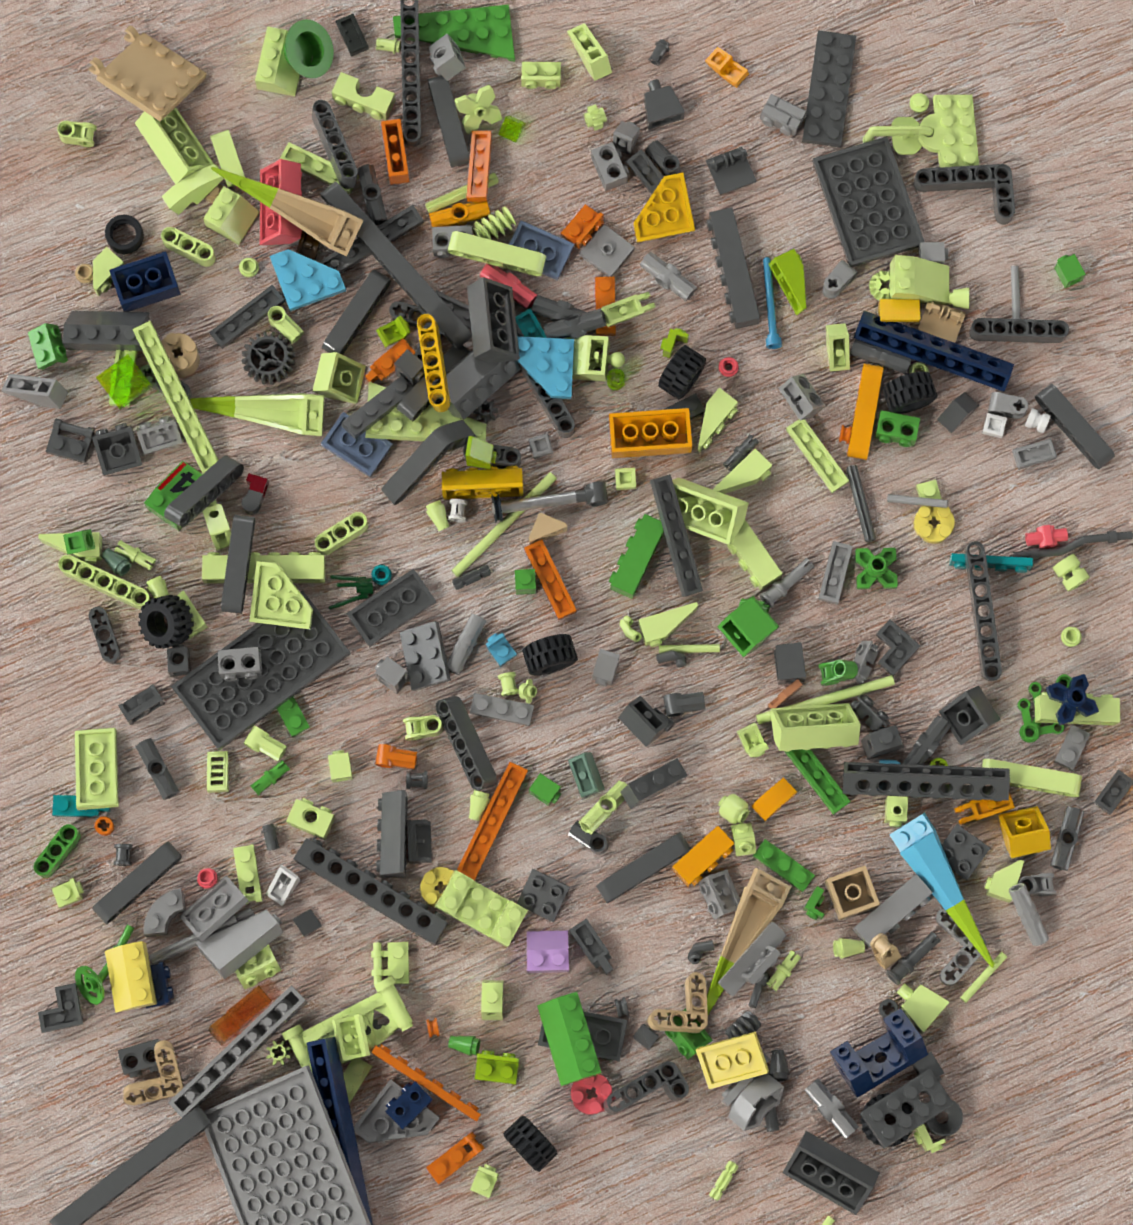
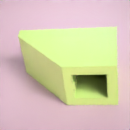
M107 247L93 260V288L98 296L106 293L111 288L113 280L109 270L125 265Z

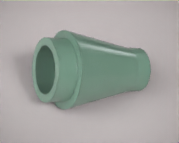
M110 548L104 550L101 555L115 575L124 576L131 568L128 558L112 551Z

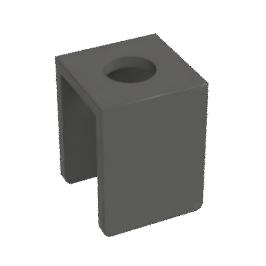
M802 643L776 645L774 658L778 685L791 684L795 680L804 682L806 672Z

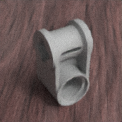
M841 260L824 281L822 290L824 296L829 299L836 298L855 279L858 272L844 260Z
M1002 392L991 393L988 413L1015 419L1025 416L1028 409V402L1025 398ZM1016 405H1020V411L1016 410Z
M1054 873L1024 876L1018 880L1017 884L1023 881L1029 883L1030 890L1028 892L1030 896L1056 895L1053 886Z

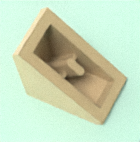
M539 513L529 536V544L531 545L541 539L545 541L567 532V524Z

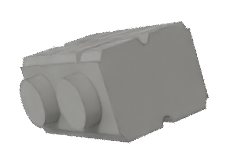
M771 94L761 112L760 120H763L762 123L768 127L775 126L779 128L780 132L784 135L790 136L791 134L795 136L805 119L806 110Z

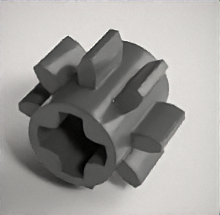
M494 400L491 402L484 401L478 409L473 411V414H478L477 421L483 420L485 424L490 419L495 421L493 413H498V408H493ZM482 409H484V410L489 409V413H487V412L482 413Z

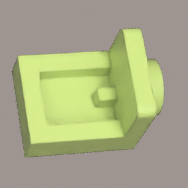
M755 722L736 731L745 752L750 757H759L769 749Z
M741 823L732 825L731 833L735 843L736 856L755 854L756 844L752 824Z
M924 1124L915 1129L914 1138L918 1145L922 1144L925 1152L930 1150L931 1153L943 1149L942 1144L946 1142L945 1139L933 1143Z

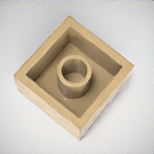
M866 865L828 878L825 881L839 921L872 910L880 905Z

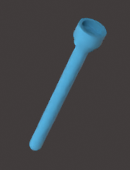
M765 257L763 259L769 326L766 348L778 349L782 347V338L779 337L776 326L772 270L768 265L771 259Z

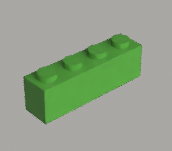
M644 514L642 519L638 518L634 527L637 531L634 537L630 535L626 543L628 550L626 554L622 553L618 560L619 569L617 572L613 571L609 579L611 590L630 599H633L664 534L661 521L647 514Z

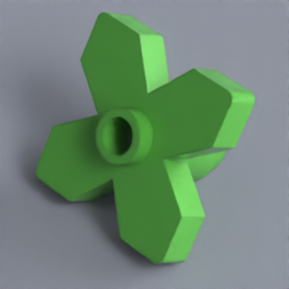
M857 548L855 550V562L865 569L856 577V587L858 590L869 589L876 579L884 589L897 588V575L888 569L896 561V548H883L879 555L876 556L868 548Z

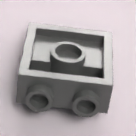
M127 423L116 425L115 430L108 431L107 428L95 431L96 435L92 436L103 476L142 465L132 425L127 426Z

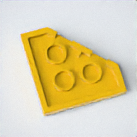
M683 173L664 176L633 223L637 243L695 231Z

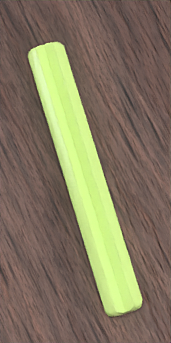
M495 173L489 174L488 188L499 182ZM467 185L427 202L425 206L428 213L436 212L466 198Z

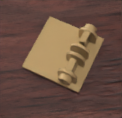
M933 301L932 303L927 302L918 330L955 343L966 312L944 304H934Z

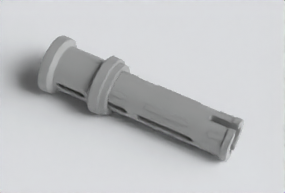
M805 558L781 581L772 583V587L768 591L761 593V600L770 605V608H773L774 603L778 599L787 595L789 588L814 568L813 563H808L810 560Z

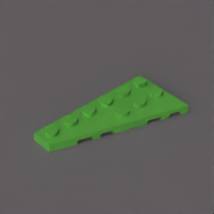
M509 5L419 14V41L431 43L432 45L448 34L458 45L460 51L474 54L481 53L491 55L493 58L501 57L515 62ZM393 16L395 38L401 39V16ZM407 19L405 24L412 25L415 21ZM411 37L406 39L410 41H415V39Z

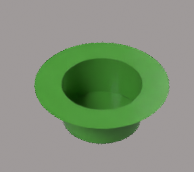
M305 19L296 22L289 29L284 45V55L287 62L300 75L307 78H318L324 75L331 67L334 49L332 40L325 28L313 20Z

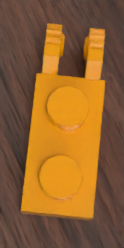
M1009 792V801L971 800L967 804L954 808L955 813H961L971 808L973 815L959 820V824L963 825L1014 809L1015 806Z

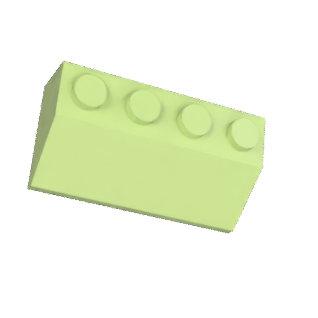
M176 107L161 122L145 111L135 122L175 184L192 173L214 164Z
M682 478L673 479L685 528L730 545L745 522L749 503Z
M849 703L771 708L770 710L774 741L779 751L788 752L791 750H810L813 748L828 749L840 746L850 747L859 744L861 724Z

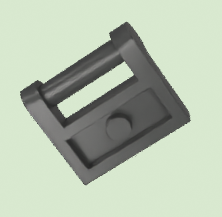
M56 418L53 423L46 453L85 463L95 428L72 425ZM60 430L85 436V440L73 439L59 435Z

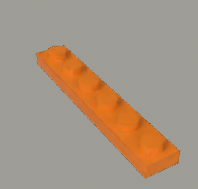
M509 762L457 868V871L472 878L474 881L528 773L527 769Z
M381 1044L379 1047L374 1045L371 1050L372 1054L476 1122L478 1121L481 1114L477 1112L479 1109L471 1102H468L466 1105L460 1101L461 1096L452 1090L450 1093L442 1089L444 1086L436 1079H433L431 1082L425 1078L426 1073L417 1067L415 1070L407 1066L409 1063L401 1056H398L396 1059L390 1055L391 1050Z

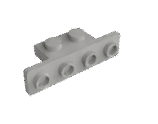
M771 922L719 980L718 984L729 995L734 996L746 982L754 985L761 981L766 970L777 963L781 953L776 947L784 940L786 934L774 922Z

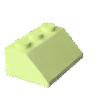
M267 26L255 78L258 90L290 96L296 95L300 74L287 62L284 55V45L288 30Z

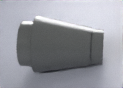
M784 1050L771 1051L769 1075L778 1082L788 1080L790 1073Z

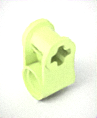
M62 121L58 125L57 131L63 143L83 147L94 146L93 136L94 131L97 129L96 125L72 121ZM65 130L72 131L69 135L62 134Z
M435 715L403 719V723L406 724L407 733L405 740L436 737L443 731V724L440 718ZM433 721L439 723L436 730L428 729L429 723Z

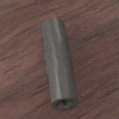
M855 339L850 352L852 356L903 374H907L912 360L911 358Z

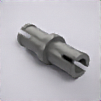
M749 434L740 446L734 448L733 454L723 463L726 469L729 466L728 470L732 471L758 445L759 442L756 438L752 441L754 436Z

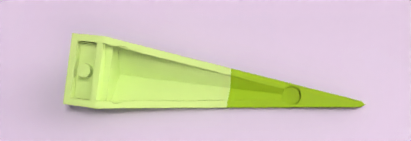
M294 393L190 398L194 409L247 420L302 435H323L325 395Z

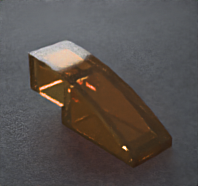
M258 985L227 1010L226 1014L214 1022L208 1031L223 1046L262 1012L272 1000Z

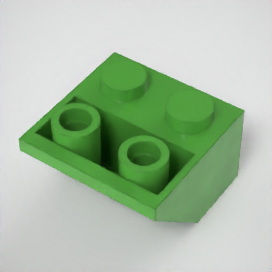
M752 596L730 613L717 627L742 657H745L754 652L779 628V625L756 598Z

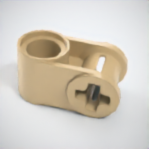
M884 933L876 935L871 940L870 946L874 957L884 970L902 958L897 947L889 943Z

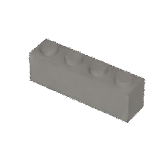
M915 874L852 930L870 948L871 940L880 933L886 934L887 932L890 934L894 933L900 927L898 923L903 918L907 921L915 914L914 909L918 905L923 907L931 900L929 896L933 892Z

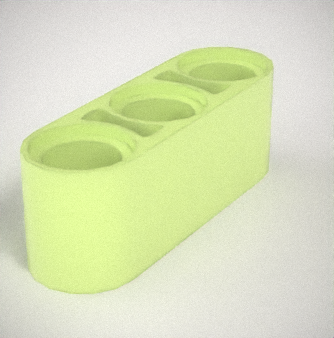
M229 130L211 135L210 138L221 169L245 177ZM225 179L228 188L235 186L233 183Z
M166 227L162 231L161 239L167 249L204 267H210L215 263V253L209 244L174 227ZM172 235L176 237L173 241L166 240ZM187 244L193 245L190 250L184 249ZM203 253H210L208 258H201Z
M355 512L319 534L315 539L317 552L321 553V555H329L366 532L368 528L366 516L361 512ZM361 519L364 523L362 526L356 527L353 525L355 520ZM339 530L347 532L346 536L342 538L337 537L336 534ZM322 541H329L330 543L327 548H320L319 544Z

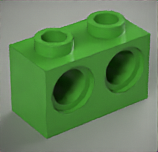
M881 410L875 438L879 439L882 443L896 442L903 447L914 446L920 418ZM886 424L890 425L892 427V431L886 432L883 430L882 426ZM902 429H910L912 435H904Z

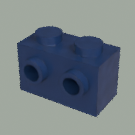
M416 1082L413 1084L407 1083L401 1090L403 1094L398 1099L392 1098L386 1104L388 1109L385 1112L402 1130H405L434 1101Z

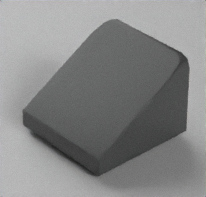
M311 909L293 919L304 937L322 927Z

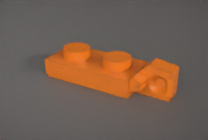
M404 338L401 339L370 366L371 371L365 375L366 380L374 383L377 379L381 381L388 379L395 373L394 363L407 349L414 355L416 352Z

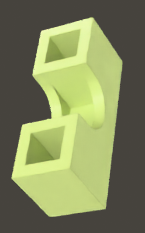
M340 72L331 92L335 103L341 106L348 105L359 113H368L376 120L383 119L387 121L396 101L395 93L377 86L372 95L368 97L360 96L357 93L360 87L359 79Z

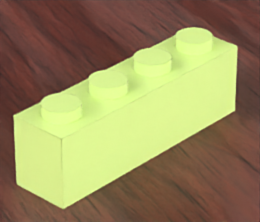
M745 520L730 545L727 544V547L732 555L736 554L739 558L738 563L742 570L748 571L751 576L749 579L755 588L759 587L762 591L782 577V572Z
M1042 692L1041 695L1035 698V723L1059 724L1055 714L1061 703L1049 699L1047 692ZM1086 694L1087 698L1095 700L1099 712L1085 717L1076 711L1073 721L1067 724L1115 726L1120 723V698H1113V695L1104 694L1101 697H1093V694Z

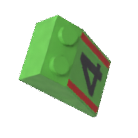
M182 461L153 490L144 502L146 508L180 531L182 527L164 517L165 509L203 474Z

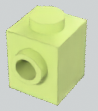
M886 797L884 823H889L890 827H902V824H906L908 797Z

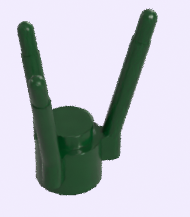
M331 575V579L356 581L337 583V587H356V592L361 593V595L341 601L328 608L332 610L357 600L368 598V594H373L372 578Z

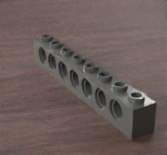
M844 762L843 794L1009 801V768Z
M312 838V840L305 839L293 858L295 862L436 946L448 926L445 916L438 912H435V914L429 912L427 905L420 901L417 904L409 900L411 896L401 890L399 893L392 889L393 885L385 880L379 882L374 879L376 875L365 869L364 872L359 870L357 863L350 859H347V861L341 859V854L332 848L329 851L322 847L323 843L315 838ZM322 853L325 855L322 863L314 862L316 854ZM335 864L342 865V871L338 874L331 872V868ZM353 874L360 876V881L355 885L349 883V878ZM375 885L378 890L376 894L369 895L366 893L367 887ZM389 895L395 897V903L391 906L384 904L385 897ZM405 906L413 908L410 916L402 915L401 911ZM422 917H429L431 922L429 926L422 927L419 925V920Z

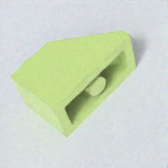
M846 324L826 325V346L830 372L850 370L849 333Z
M1019 860L995 872L991 878L988 877L984 889H987L986 895L1010 903L1012 898L1009 889L1018 883L1024 861Z

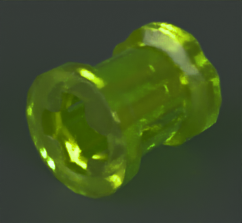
M613 368L608 372L607 385L611 390L618 391L623 388L625 383L624 372L617 368ZM613 377L619 379V382H617L616 380L612 381Z

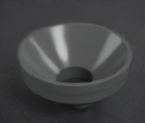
M952 1100L953 1106L944 1111L948 1115V1121L945 1124H940L936 1120V1116L926 1122L928 1129L932 1133L939 1136H949L959 1130L963 1121V1113L960 1106L954 1100Z

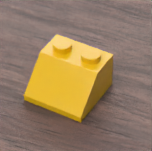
M1038 806L998 815L1004 843L1011 858L1051 849L1049 828Z

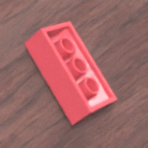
M280 159L260 170L261 183L302 196L301 163ZM260 202V245L291 244L301 239L302 229Z

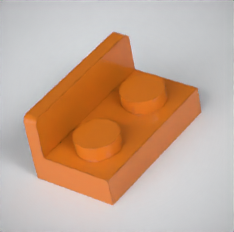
M585 204L561 232V236L573 243L578 249L583 245L586 246L592 239L591 235L594 231H598L604 224V214L601 212L598 214Z

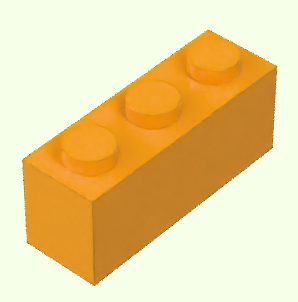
M716 826L674 864L672 870L687 887L691 884L695 887L703 879L702 874L707 870L709 873L719 865L717 861L722 856L726 859L734 851L732 847L735 843L719 826Z

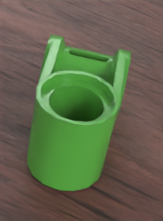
M835 660L818 665V668L821 669L822 686L834 685L853 679L858 673V666L853 661Z

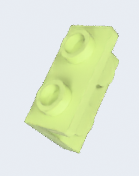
M522 62V87L528 89H535L537 87L555 89L560 87L561 62Z
M268 944L237 969L235 973L243 988L248 989L266 978L273 977L281 971V968Z

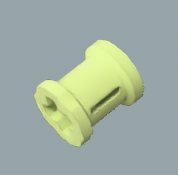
M515 672L498 675L503 690L501 692L502 696H512L519 693L514 678L516 676Z

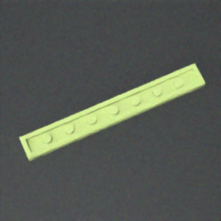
M149 321L132 330L204 474L218 461V458L152 322Z

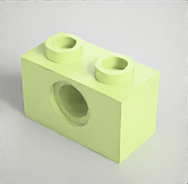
M302 798L301 801L295 800L286 822L293 827L326 840L335 816L331 814L332 810L323 806L319 809L313 806L312 801ZM309 813L317 814V819L312 823L306 821Z

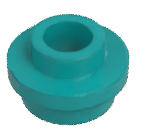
M378 565L372 570L371 577L376 584L385 585L391 580L392 573L387 566ZM380 572L385 573V577L382 579L378 577Z

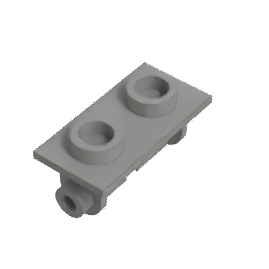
M862 641L856 649V656L853 662L858 666V673L853 679H856L861 684L867 681L872 669L866 663L874 664L879 652L877 650L878 646L872 644L873 641Z

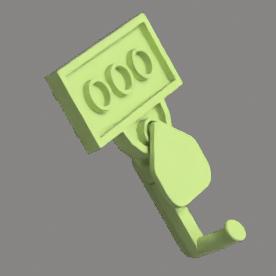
M934 95V114L925 117L921 123H918L912 117H897L892 121L891 126L870 127L862 141L863 143L873 141L874 136H892L893 149L900 155H914L923 146L930 152L938 153L939 167L979 165L973 96Z

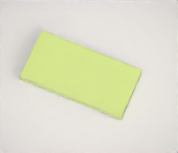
M116 728L75 731L77 810L119 807Z

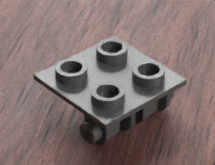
M739 147L706 160L720 195L757 182L746 157L748 156L746 149Z
M959 824L955 825L942 843L951 869L965 880H968L991 849Z
M532 869L517 904L554 922L570 886Z

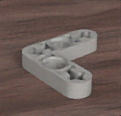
M942 908L936 914V922L963 946L940 973L942 983L951 986L958 982L981 954L976 949L972 953L975 955V958H973L969 952L964 950L967 948L969 951L973 944L966 935L964 937L957 936L955 932L957 924L953 925L950 930L948 927L951 924L948 921H941L942 916L940 914L947 913ZM960 955L968 957L969 963L967 966L958 964L957 959ZM953 963L955 967L961 970L962 972L959 973V971L957 970L953 974L954 981L951 979L947 981L945 979L947 976L945 974V971H947L948 973L951 972L954 969V967L951 966V964Z

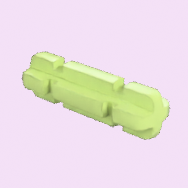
M732 1161L727 1163L725 1166L726 1170H723L715 1183L716 1187L709 1194L711 1198L717 1201L721 1198L722 1191H725L731 1181L732 1174H735L738 1169V1165Z

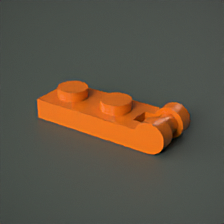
M473 1131L426 1167L438 1185L485 1149L483 1144H479L475 1139L476 1135ZM468 1143L473 1149L469 1153L464 1149V1146Z

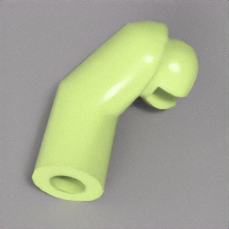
M625 616L623 620H620L619 625L627 638L639 642L642 638L641 633L630 627L634 621L631 617Z

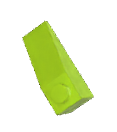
M792 249L775 257L768 265L797 316L806 309L804 266L801 256L796 253L795 249Z

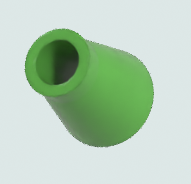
M450 1036L448 1047L469 1056L477 1055L480 1049V1039L476 1038V1036Z

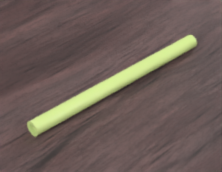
M549 472L524 498L541 496L557 478ZM524 511L508 513L503 518V521H500L451 571L459 577Z
M890 675L785 707L828 705L893 686L895 682L893 676ZM770 711L756 715L758 725L771 721Z

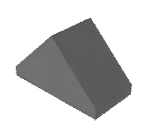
M964 392L951 402L937 420L952 434L979 407V404Z

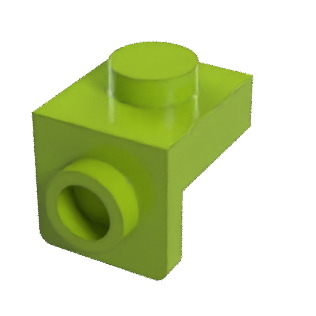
M399 316L394 321L379 327L376 332L386 348L403 338L405 339L410 334V327L408 322L402 316Z
M675 328V330L670 329L668 337L663 338L660 349H663L664 357H671L676 340L688 343L689 334L679 328Z

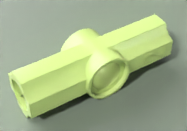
M619 780L578 822L582 830L592 834L606 819L610 818L612 813L625 801L621 794V791L627 786L625 782ZM602 805H606L609 810H605Z

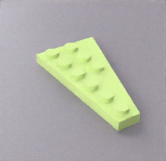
M369 382L368 401L386 387ZM430 404L412 422L394 408L366 431L365 438L425 441L438 427L463 419L452 416L449 410L437 412ZM466 417L463 421L474 432L475 438L486 442L487 424Z

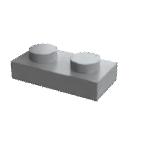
M1071 725L1054 762L1073 771L1090 733Z

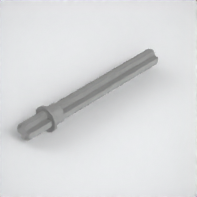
M249 908L236 915L234 914L211 935L254 916L253 910ZM193 934L150 954L149 959L153 965L158 964L197 946L196 943L200 940Z

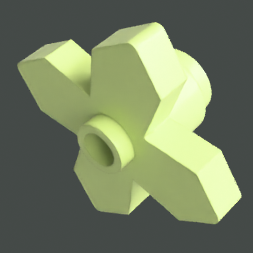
M490 85L480 88L477 94L463 95L455 99L458 111L466 114L461 122L467 134L477 131L482 119L491 124L502 120L499 108L491 105L495 99V94Z

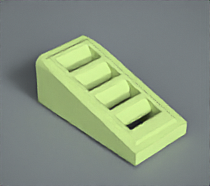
M228 751L207 752L208 793L229 792ZM212 757H223V761H212ZM223 765V769H212V766ZM212 773H223V776L212 777ZM212 781H223V784L212 785Z

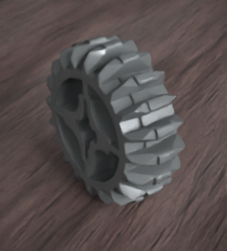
M264 331V337L260 338V335L256 334L257 340L250 338L251 345L245 344L244 347L247 351H242V356L245 358L241 361L242 364H245L243 367L244 371H249L248 376L250 378L254 376L255 382L261 379L262 384L265 385L266 381L269 380L270 385H273L274 379H277V382L280 383V376L287 378L286 371H293L291 365H295V360L292 359L295 357V352H291L293 346L288 345L289 340H283L281 334L276 337L275 332H272L268 336L267 332ZM265 345H270V346H269L268 348H266V349H261V348H260V347L265 346ZM278 347L284 352L283 362L276 356ZM254 354L261 360L259 369L253 365ZM270 355H271V356H272V359H267V361H266V360H265V357L269 358ZM271 367L277 368L273 371L267 372V370Z

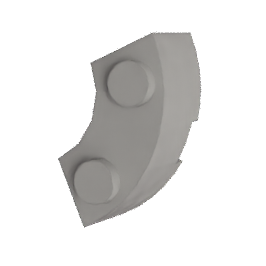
M181 888L165 893L153 903L144 922V935L146 937L168 935V927L172 919L186 911L184 891Z
M769 1074L755 1077L738 1098L731 1103L728 1118L744 1131L759 1127L765 1115L773 1107L780 1104L784 1086Z

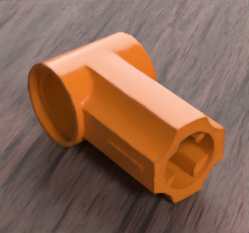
M386 744L378 745L376 766L415 770L417 752L396 749L395 746Z

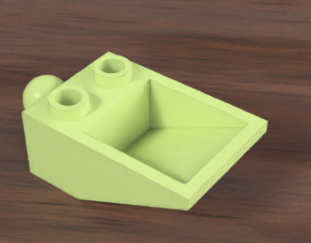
M585 335L579 338H563L574 339L572 379L606 382L608 363L615 368L622 367L625 363V356L622 353L614 352L609 355L610 342L608 336ZM597 350H602L603 353L599 355Z

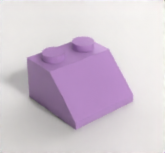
M568 930L527 931V973L569 972Z

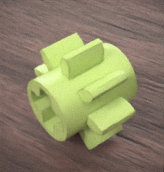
M596 104L587 107V113H584L587 127L594 128V131L603 128V123L607 122L604 109H598Z
M274 1040V1046L266 1048L270 1051V1055L266 1058H273L274 1066L277 1064V1061L281 1062L284 1066V1060L286 1058L291 1059L288 1055L291 1047L285 1048V1041H282L279 1045ZM282 1048L281 1051L284 1055L279 1056L277 1059L274 1051Z

